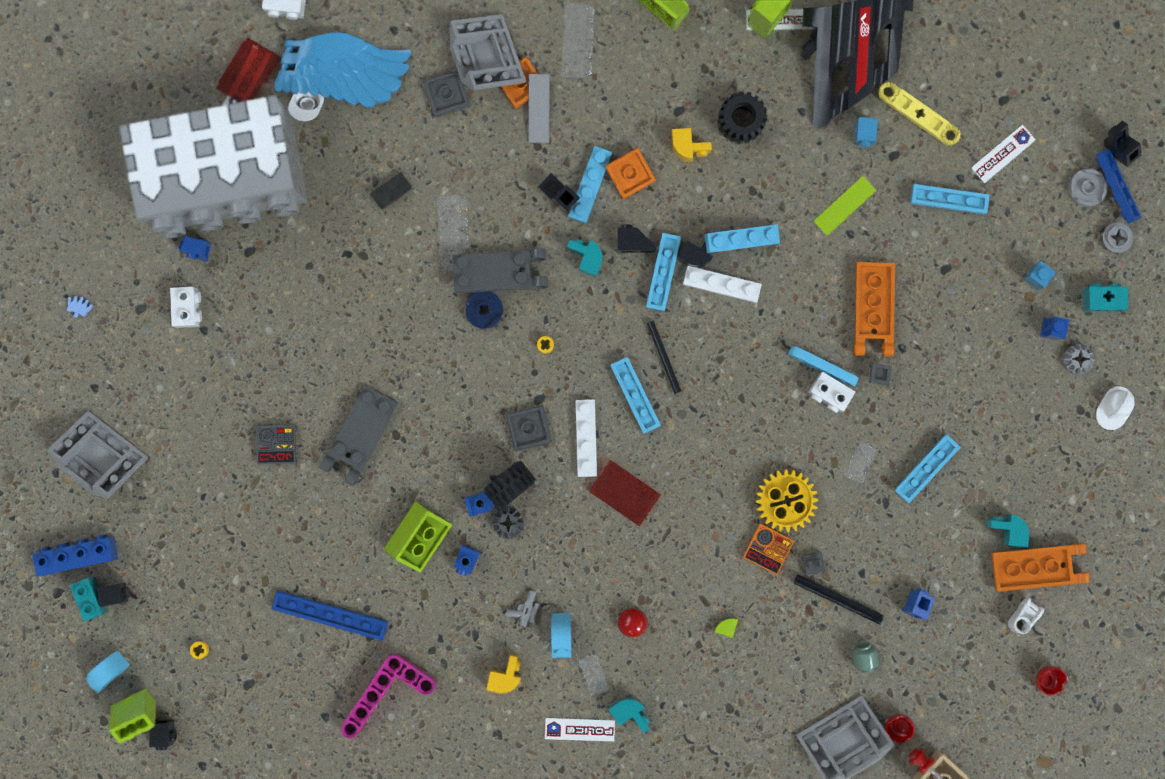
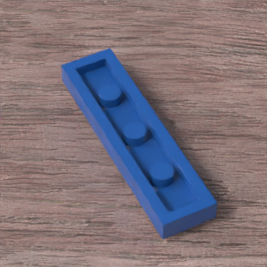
M1105 150L1096 154L1098 166L1105 173V181L1112 188L1113 198L1121 208L1123 219L1129 224L1142 218L1111 150Z

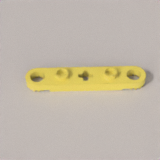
M892 82L884 83L879 88L878 96L883 102L943 144L953 146L960 140L961 133L958 128L903 89H900ZM884 88H891L893 96L886 97L883 93ZM915 110H916V111L922 110V111H923L922 115H923L924 117L921 116V117L917 118V117H916L917 113L915 112ZM947 131H952L955 134L953 141L946 139L945 134Z

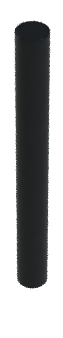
M650 321L647 323V326L674 394L682 392L655 322Z

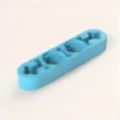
M792 345L788 352V355L824 372L851 387H855L859 380L857 376L797 346Z

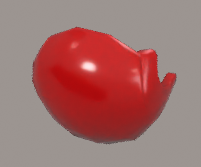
M629 608L620 614L617 625L623 635L635 638L643 635L648 629V619L643 611Z
M1045 666L1039 670L1035 682L1039 691L1045 695L1054 696L1063 691V686L1068 682L1066 672L1059 667Z
M895 714L890 716L885 723V731L892 742L903 744L914 736L915 724L909 716Z

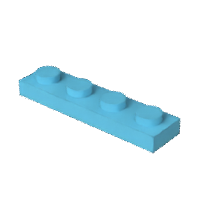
M594 146L577 191L580 199L571 207L568 218L587 223L606 172L604 166L610 161L611 151Z
M913 184L910 204L986 215L990 195Z
M778 224L705 234L707 253L779 244Z
M662 233L646 308L665 312L681 240L680 236Z
M628 357L611 364L614 375L643 434L660 427L659 420Z
M945 434L898 484L894 491L906 503H910L961 447Z

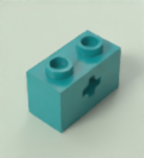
M1101 283L1090 284V287L1083 289V312H1122L1128 310V287H1121L1120 283L1109 284V287H1102Z
M96 577L86 578L69 585L84 622L109 612L107 606L99 607L97 593L99 585Z

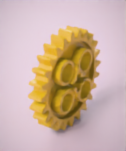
M787 470L783 471V475L776 471V477L769 474L770 481L763 479L766 485H759L758 487L762 492L756 493L757 496H760V499L756 500L755 503L761 505L756 510L763 512L759 517H766L765 524L772 522V529L778 525V531H782L783 527H785L786 532L790 531V527L797 531V525L804 528L803 521L810 523L808 516H815L811 511L812 509H818L817 506L813 505V502L818 501V499L813 498L817 491H811L814 484L807 485L809 478L802 480V473H799L796 477L795 470H792L790 475H788ZM792 483L796 484L798 488L795 494H791L788 491L789 485ZM773 489L779 491V497L776 500L770 497V492ZM798 495H803V498L789 501L788 506L787 504H779L774 507L770 506L771 503L785 500L784 496H786L787 498H793ZM797 502L803 504V510L800 513L794 510V505ZM779 507H782L785 511V515L782 518H778L775 513Z

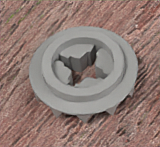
M1123 223L1110 224L1102 234V244L1107 247V250L1114 253L1128 250L1133 243V233ZM1118 232V237L1123 240L1118 241L1116 244V240L1111 236H1115Z
M1076 344L1066 350L1063 360L1065 367L1071 373L1081 375L1088 373L1094 367L1095 358L1093 351L1088 346ZM1079 353L1082 358L1086 359L1081 362V365L1079 361L1072 360V358L1079 357Z

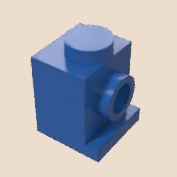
M184 236L183 241L179 245V252L187 254V258L198 260L199 257L200 260L207 262L211 243Z
M1055 316L1043 318L1040 337L1054 340L1066 339L1069 319Z
M485 492L464 498L470 517L493 510L492 506L494 504ZM478 500H482L484 502L483 507L477 506Z
M462 545L453 567L457 568L455 572L464 576L467 573L472 574L481 552ZM463 558L469 560L468 565L462 563Z
M924 589L911 590L905 608L902 607L901 611L916 619L927 620L935 598L929 596V592Z

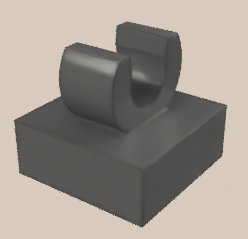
M872 363L869 383L890 385L892 366Z
M822 552L802 556L805 575L825 572Z

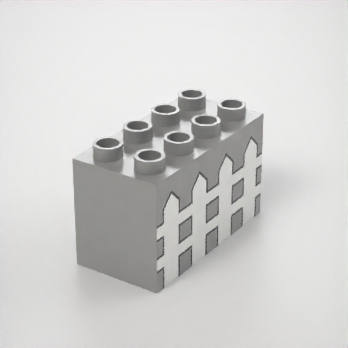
M276 96L119 126L136 219L151 227L152 232H162L163 238L186 235L185 227L197 224L200 225L201 231L217 230L224 227L222 219L237 217L238 223L256 222L261 220L260 212L275 209L277 216L292 215L299 212L298 204L308 203L292 117Z

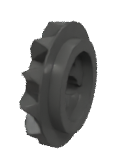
M513 508L500 510L493 520L495 532L500 537L507 539L518 536L524 526L522 515ZM507 515H509L510 521L517 522V524L510 526L509 532L506 525L500 524L506 521Z

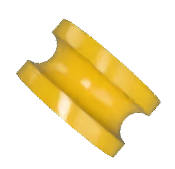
M543 336L537 341V348L541 353L548 354L554 349V342L550 337ZM541 341H550V348L548 350L546 348L544 350L541 349Z
M203 641L195 642L190 647V654L195 659L204 658L209 652L208 645ZM202 645L201 649H204V653L197 655L195 648Z

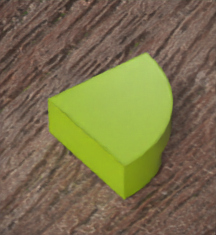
M728 618L723 620L715 627L714 632L733 638L738 619Z

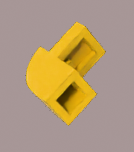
M691 128L672 129V149L679 159L692 162L693 155H696V157H706L707 154L711 153V142L692 143Z
M510 654L506 672L491 669L486 688L487 691L508 693L517 687L522 676L514 674L515 671L519 672L521 660H517V654Z

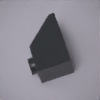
M623 224L621 227H618L617 253L656 252V246L637 227H633L631 224Z

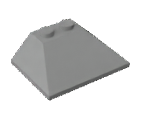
M503 14L450 21V50L461 82L471 90H480L526 82Z
M89 411L47 450V453L65 474L91 494L109 499L148 459L145 454Z
M863 696L858 697L796 735L823 779H850L878 762L895 746Z

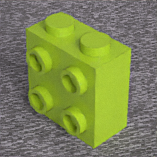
M146 688L111 705L109 732L119 744L155 727L156 700Z

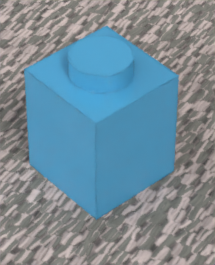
M858 117L855 121L854 144H859V147L868 148L876 142L878 119Z
M1042 261L1033 264L1023 280L1035 289L1040 290L1046 287L1056 272Z

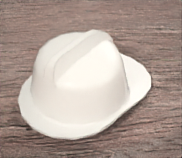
M300 92L293 94L288 111L297 120L310 121L319 114L324 97L320 94L314 96L310 92L306 95Z
M1121 386L1113 387L1105 394L1096 411V419L1101 427L1107 430H1116L1126 422L1135 404L1134 397L1127 388Z

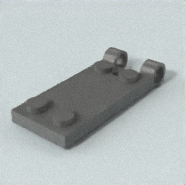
M536 248L528 251L452 255L454 293L548 288L547 276L530 277L529 262L545 261L546 250ZM524 268L525 271L521 272L519 269Z
M364 385L319 468L329 472L337 458L353 467L346 476L345 482L354 486L399 403ZM346 453H351V457L347 458Z

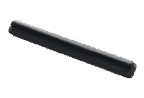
M797 575L794 579L795 585L877 624H880L883 620L882 614L805 577Z

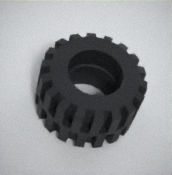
M742 91L738 95L734 93L730 98L727 97L720 108L717 121L720 125V132L723 131V136L725 138L729 137V141L733 142L736 140L737 144H741L743 141L749 143L750 140H755L761 134L767 120V109L763 107L764 102L762 100L759 101L757 95L753 97L750 92L744 94V91ZM737 109L747 110L753 117V123L747 127L736 125L731 117L732 112Z
M519 461L485 487L484 492L497 509H502L532 486L536 478L524 463Z

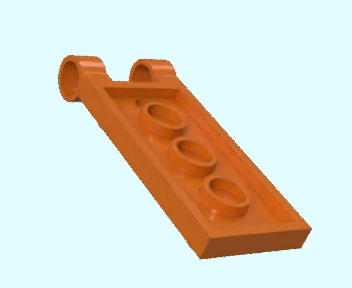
M855 263L854 356L865 355V339L883 340L882 356L893 357L895 263ZM875 329L876 334H872L871 330Z
M1086 543L992 552L991 559L995 591L1090 583L1089 572L1073 573L1071 555L1086 554ZM1062 562L1065 563L1064 568L1061 567Z

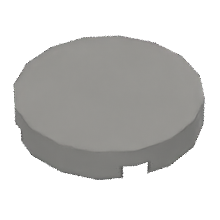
M1095 169L1078 171L1071 177L1068 183L1070 198L1082 207L1097 205L1105 198L1108 191V184L1103 175Z

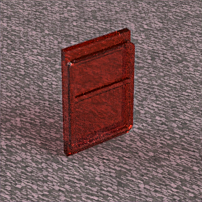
M247 38L221 76L216 89L239 103L254 100L280 59V56Z
M611 460L604 467V470L589 490L594 496L638 526L642 524L661 496V494Z

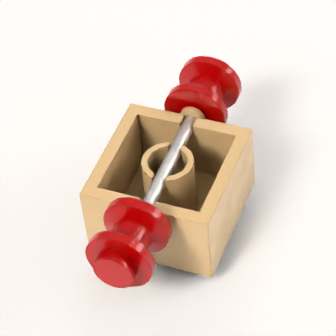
M915 748L908 756L911 765L916 763L919 766L918 772L912 779H970L939 750H936L931 757L927 758L924 756L925 750L923 748Z

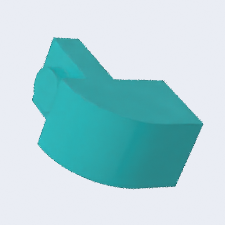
M569 240L567 250L583 256L579 271L597 277L602 265V252L599 246L592 240H590L588 247L584 246L585 243L581 240Z
M1006 514V520L1003 517H993V520H986L987 528L1005 529L1003 545L1028 547L1029 529L1025 521L1020 517Z
M623 697L608 707L609 712L619 726L633 717L643 733L650 729L648 725L650 722L649 718L644 712L640 713V711L645 709V705L637 698Z

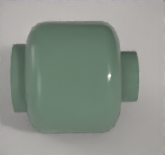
M867 642L856 645V648L852 651L855 668L863 671V673L873 672L874 668L879 665L876 647Z

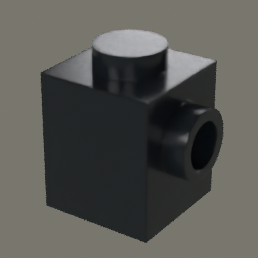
M126 582L97 587L99 607L128 602L130 597V590L126 586Z
M155 720V727L149 730V747H156V750H167L177 739V731L174 730V720Z

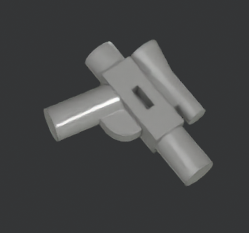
M529 590L525 604H520L517 610L507 609L506 617L520 618L519 625L525 627L527 622L536 624V615L540 605L535 603L534 607H532L536 592Z

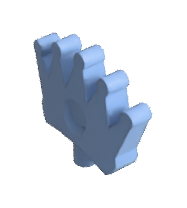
M77 296L74 297L73 301H71V297H68L67 310L75 312L73 316L75 318L78 317V314L86 317L93 307L92 304L88 307V300L83 303V297H80L79 301Z

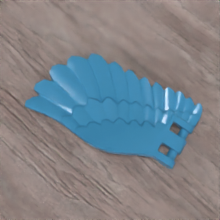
M339 32L322 34L303 41L286 40L284 44L285 53L282 54L280 62L282 67L278 71L275 81V91L280 92L282 90L285 93L290 91L293 94L300 92L305 95L310 92L314 96L320 94L324 98L331 96L340 102L345 100L353 106L359 103L366 108H374L376 103L390 101L391 93L397 92L400 89L401 81L398 78L408 72L409 65L404 64V62L411 56V50L380 49L360 38ZM295 67L294 71H290L289 68Z

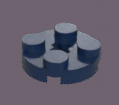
M492 292L474 293L467 300L465 308L468 321L474 327L482 330L495 327L501 321L504 313L500 298ZM482 305L484 307L489 306V313L487 315L479 313Z

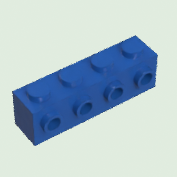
M107 534L96 536L95 541L89 542L88 538L77 540L76 545L72 546L69 545V542L58 544V549L51 550L50 547L38 549L39 553L32 554L36 577L118 560L114 537L107 538Z

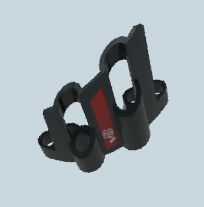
M854 0L829 7L803 8L802 28L816 27L818 29L813 125L820 129L828 124L838 114L850 109L872 93L874 88L898 72L905 11L913 12L914 0ZM883 29H889L887 61L874 69L875 41ZM849 60V89L831 101L833 72L841 62Z

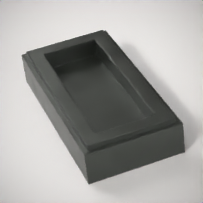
M400 172L370 194L381 210H383L410 191L412 186L402 172Z

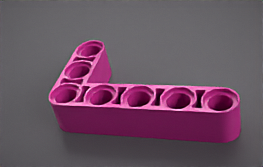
M391 654L341 727L342 735L346 738H354L360 732L396 677L423 695L431 694L434 691L436 679L401 654ZM392 658L398 659L400 662L399 667H392L390 660ZM408 669L414 670L416 677L413 679L408 678L406 671ZM380 675H386L389 682L387 684L381 683L379 680ZM424 680L430 681L432 688L425 689L422 686V682ZM369 691H375L377 693V700H372L369 698ZM359 707H363L366 709V716H360L358 714ZM347 724H353L356 731L349 732Z

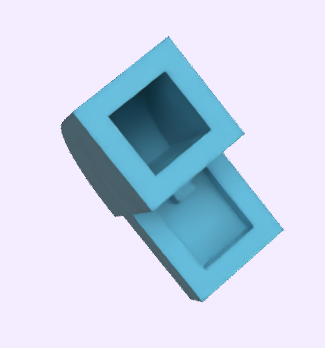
M551 613L552 658L571 657V613Z
M117 650L87 674L86 680L92 689L100 693L112 680L121 675L130 664Z

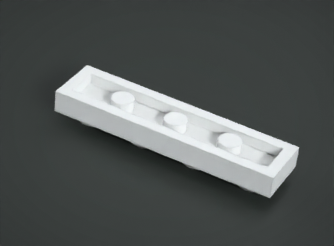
M687 266L683 282L685 286L753 303L758 302L762 285Z
M576 400L578 477L597 476L595 400Z

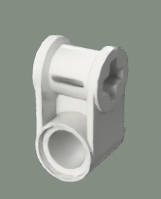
M1029 596L1026 597L1009 619V629L1014 633H1028L1044 613V608L1034 604ZM1018 620H1021L1023 626L1018 630L1016 623Z

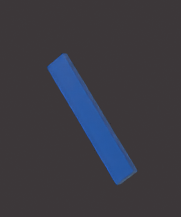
M279 590L276 591L271 608L275 611L381 641L384 640L389 622Z

